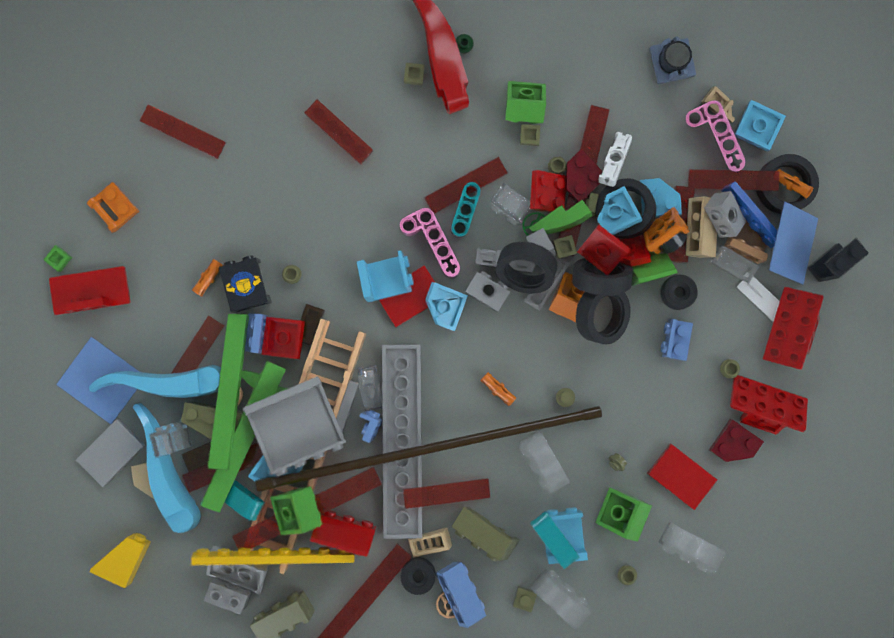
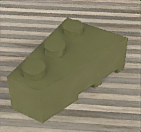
M193 401L185 402L181 422L212 440L216 406ZM237 411L235 428L243 413L241 411Z
M469 507L462 509L452 525V528L456 530L455 533L463 539L466 537L471 540L470 544L478 550L482 548L487 552L486 556L495 562L497 560H507L519 542L518 538L514 537L513 539L504 532V529L496 527L487 518Z
M304 590L300 593L297 591L287 596L288 600L283 603L280 601L276 602L270 607L271 610L264 613V611L256 614L253 617V622L250 624L256 638H278L287 630H294L295 626L302 621L304 624L308 623L315 609Z

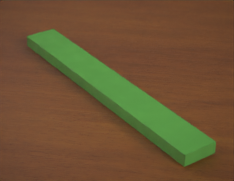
M228 314L208 464L209 469L230 470L249 320L247 314Z
M267 361L246 406L274 395L286 369ZM243 411L234 431L230 470L216 469L200 505L202 507L220 512L251 446L255 433L245 411Z

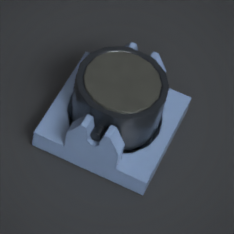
M678 36L672 40L668 38L661 44L650 47L658 84L695 77L696 71L688 38L681 40Z

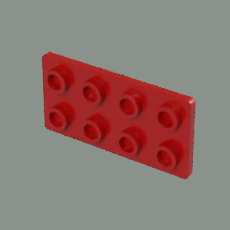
M124 266L49 278L54 315L131 303L126 268Z
M784 287L763 360L799 370L803 369L820 320L819 313L824 299L823 295Z
M740 375L733 378L730 407L744 412L740 416V423L775 435L784 427L800 432L806 431L807 398Z

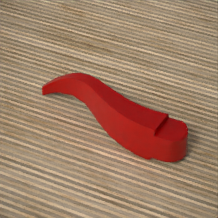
M412 0L424 24L431 74L437 97H442L444 107L449 115L468 108L469 98L466 91L468 79L449 23L432 0Z

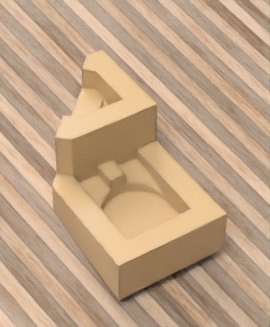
M716 86L712 87L701 103L706 104L713 100L719 101L724 108L729 122L733 123L735 121L734 117H732L733 100L729 101V98ZM709 105L708 108L715 114L719 112L718 105Z
M147 463L131 466L134 486L154 499L149 484Z

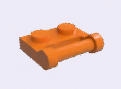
M114 182L110 183L98 195L87 202V205L94 209L108 225L111 233L119 230L139 212L136 206ZM104 201L119 219L114 221L100 203Z

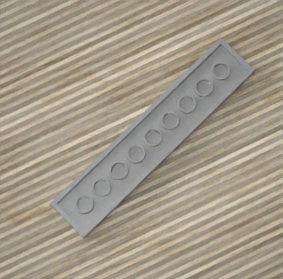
M382 345L383 453L422 445L421 345ZM422 455L383 464V539L422 538Z

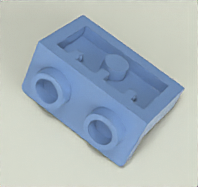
M249 313L245 351L262 353L265 323L268 315Z
M668 319L664 326L665 341L661 344L662 357L687 361L693 323Z
M367 410L360 414L359 417L370 421L365 423L361 434L364 435L362 440L368 443L375 440L383 418L379 417L380 413Z

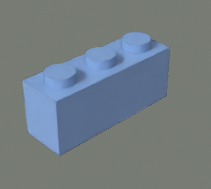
M452 562L435 573L459 626L468 628L486 616L485 606L476 594L477 589L474 583L470 581L467 575L468 569L462 562Z

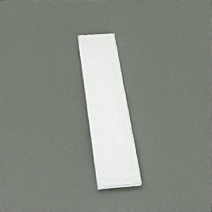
M749 273L737 285V288L774 322L780 301Z

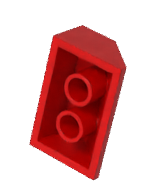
M331 510L320 512L322 525L313 529L310 542L368 557L377 526L373 525V522L362 520V522L356 521L354 517L349 515L341 517Z

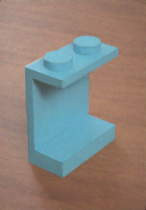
M401 250L398 251V257L367 264L365 260L357 261L363 296L367 302L412 292L411 285H414L412 274H408L407 267H410L408 256H404Z
M575 507L566 508V511L558 512L556 509L547 510L548 515L580 558L576 561L588 560L584 547L581 520L583 513L581 510H577ZM545 545L548 563H559Z

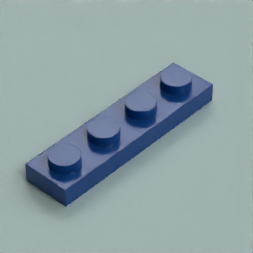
M736 181L725 186L721 191L732 192L750 228L758 233L765 245L773 248L778 230Z

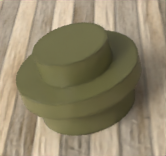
M553 157L548 163L549 172L559 175L564 174L566 171V161L561 157Z
M288 265L283 269L282 277L285 282L295 284L301 279L302 273L297 266Z
M727 359L721 363L720 372L726 378H734L739 374L740 366L737 361Z
M562 388L556 394V401L562 407H569L575 401V394L569 388Z
M617 453L610 455L609 465L615 471H624L627 465L625 459Z
M625 565L618 570L617 576L622 584L632 585L637 580V572L632 566Z

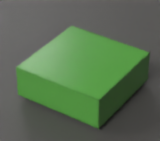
M55 245L43 260L57 272H61L72 257Z

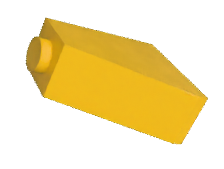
M133 533L95 564L89 572L122 588H126L132 583L151 541L147 540L143 534Z

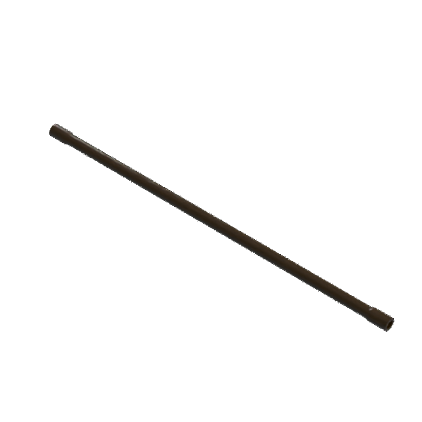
M600 406L578 412L296 473L255 480L257 492L265 491L287 484L577 421L602 417V411Z

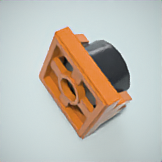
M672 207L657 218L651 227L643 233L647 249L650 252L669 254L676 251L685 242L686 234L690 232L689 227L679 216L675 207Z

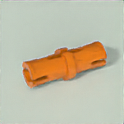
M778 169L773 176V180L786 186L787 190H793L805 198H808L813 191V187L800 181L797 176H791L781 169Z
M213 259L205 272L200 274L201 277L192 288V291L202 297L210 284L215 282L214 279L220 271L219 267L224 265Z
M489 372L480 380L492 391L494 396L497 395L508 407L515 401L516 397Z

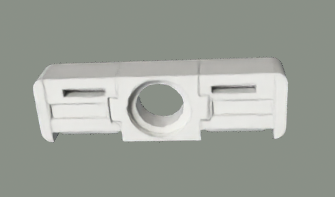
M621 132L615 133V141L613 146H610L606 156L602 175H599V183L612 187L616 185L631 145V135L626 134L624 136ZM613 156H617L621 160L618 162H614L610 158Z

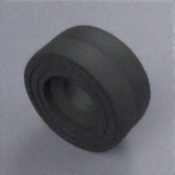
M675 275L668 278L662 284L660 295L667 307L674 310H682L690 307L695 302L698 289L696 283L690 277ZM676 287H680L684 291V295L681 298L676 297L674 294Z
M422 557L408 560L401 571V583L404 589L414 595H422L429 592L434 586L436 578L433 564ZM415 571H421L424 574V578L421 581L414 580L413 573Z

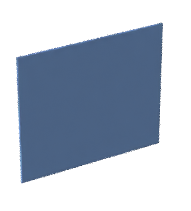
M784 202L769 271L804 284L818 218Z
M91 337L56 385L109 424H112L137 389L127 385L114 384L100 388L96 392H91L89 386L95 380L109 373L139 371Z

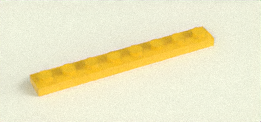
M287 547L279 548V550L259 548L258 551H250L249 548H240L238 551H230L228 548L209 551V549L203 548L194 551L191 557V565L354 563V553L339 549L330 550L329 547H320L318 550H311L309 547H301L299 550H291Z

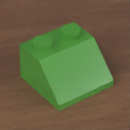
M508 81L505 120L529 122L531 124L543 123L546 108V84Z
M652 252L649 253L651 263L632 266L631 286L676 274L677 270L668 254Z
M311 486L270 497L281 535L305 533L322 525L321 515L317 509L315 494Z
M609 487L595 523L625 539L638 542L652 505Z

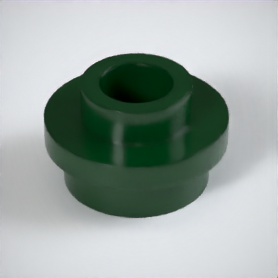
M461 34L456 38L460 53L465 54L472 50L474 42L471 36ZM467 41L468 44L463 46L461 42Z

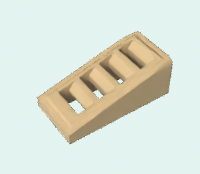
M448 528L424 533L422 538L408 539L413 558L446 551L452 547ZM432 538H435L437 546H434ZM425 539H427L429 548H426ZM416 541L420 542L422 550L419 551Z

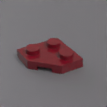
M582 149L566 163V191L577 202H580L600 184L599 175H602L603 171Z
M730 419L709 451L725 462L748 459L755 456L764 441L733 419Z

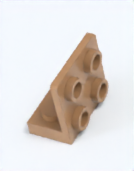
M747 221L736 237H728L723 246L724 249L757 264L766 262L769 255L764 253L767 245L763 243L758 233L750 228Z

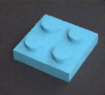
M750 100L734 134L737 138L768 152L786 116Z

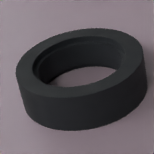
M795 154L778 156L766 163L759 171L756 178V193L761 203L767 209L782 214L784 201L778 199L770 187L772 173L779 167L785 166L795 169L802 176L803 182L813 187V191L808 198L801 195L796 201L787 203L803 209L816 197L819 189L817 171L811 162L802 156Z
M625 178L617 180L616 185L613 187L607 185L601 191L598 197L596 215L598 219L604 206L606 195L625 186L627 191L639 194L645 204L642 221L613 235L621 239H631L642 235L651 227L656 216V202L647 186L640 181Z
M524 241L514 242L506 245L501 250L496 266V274L503 284L515 291L528 294L541 293L552 286L557 270V261L554 255L543 246ZM516 260L529 261L542 268L544 273L535 276L525 275L514 270L509 263Z
M583 258L577 260L573 265L572 284L579 290L592 294H621L631 288L633 268L619 262L609 275H606L587 259Z
M585 292L580 298L576 309V325L582 337L604 345L617 341L624 334L630 320L631 308L626 293L598 295ZM608 296L613 307L612 317L608 326L603 331L598 332L594 326L595 309L601 299Z

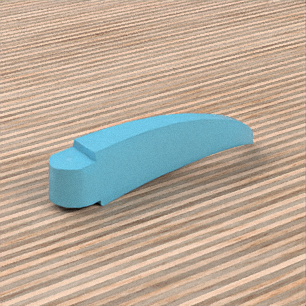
M209 365L187 372L171 374L133 371L113 372L95 380L89 386V390L96 392L105 386L121 384L164 397L192 398L218 393L221 367Z
M142 403L135 404L133 409L145 430L147 471L155 502L174 532L183 533L192 530L199 524L201 512L174 467L165 436L158 421Z

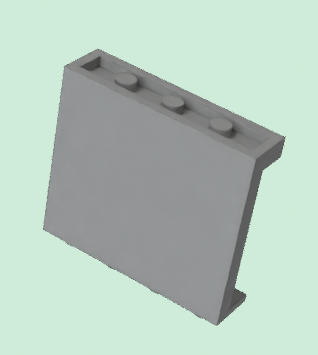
M318 376L243 408L271 475L276 473V476L287 473V468L293 465L295 468L307 464L306 459L311 457L314 460L325 456V451L332 449V452L343 448V443L346 442Z

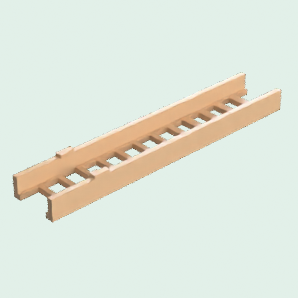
M320 319L299 384L318 376L321 382L339 387L336 401L328 399L329 404L333 405L332 411L335 418H337L366 333L359 331L354 347L325 338L330 321ZM323 343L352 351L348 365L320 356ZM315 359L346 369L343 383L310 373ZM325 456L315 460L313 469L322 467ZM318 478L308 481L307 487L311 486L312 491H314ZM287 484L274 489L288 492L298 488ZM274 489L262 491L260 498L265 503L256 521L251 523L243 548H249L250 551H253L255 544L272 550H279V548L283 547L294 550L299 534H288L290 537L287 545L259 536L261 526L280 532L277 521L265 518L268 507L273 509L270 497ZM280 564L279 573L284 574L289 564Z

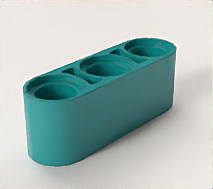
M475 182L467 183L463 188L451 225V232L456 237H463L469 230L481 191L479 185ZM474 187L476 195L473 197L468 196L466 189ZM461 206H469L471 209L470 214L463 215L460 211ZM457 223H462L465 226V231L461 234L457 233L454 229Z
M234 480L224 503L244 518L256 521L265 502L241 483Z
M546 511L530 522L563 569L580 558Z

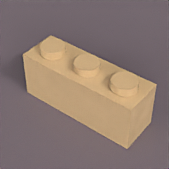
M710 197L689 198L687 226L690 232L687 233L686 256L697 258L716 257L717 232L704 209L711 199Z

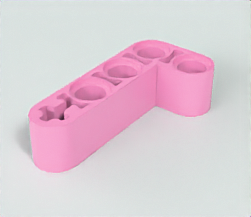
M713 100L688 112L686 115L687 124L691 127H697L709 122L728 168L735 172L742 170L745 166V157L722 104L719 101ZM709 105H718L719 112L716 115H711L708 112ZM694 112L698 113L701 117L698 123L690 121V115ZM718 122L726 123V131L718 132L715 127ZM727 139L733 140L735 144L731 150L723 147V142ZM738 150L739 153H735L737 160H742L740 166L732 165L733 157L732 155L727 157V154Z
M422 208L404 217L400 221L401 232L406 236H412L423 231L444 275L448 278L458 276L460 265L432 210ZM426 213L431 216L429 222H422L420 220L421 216ZM406 222L414 224V228L411 231L404 230L403 227ZM433 230L440 233L439 238L435 240L429 237V233ZM441 247H445L448 250V254L444 257L439 256L437 253ZM450 257H452L449 260L451 266H456L455 273L453 274L451 271H446L448 269L446 262L442 264V261H447Z

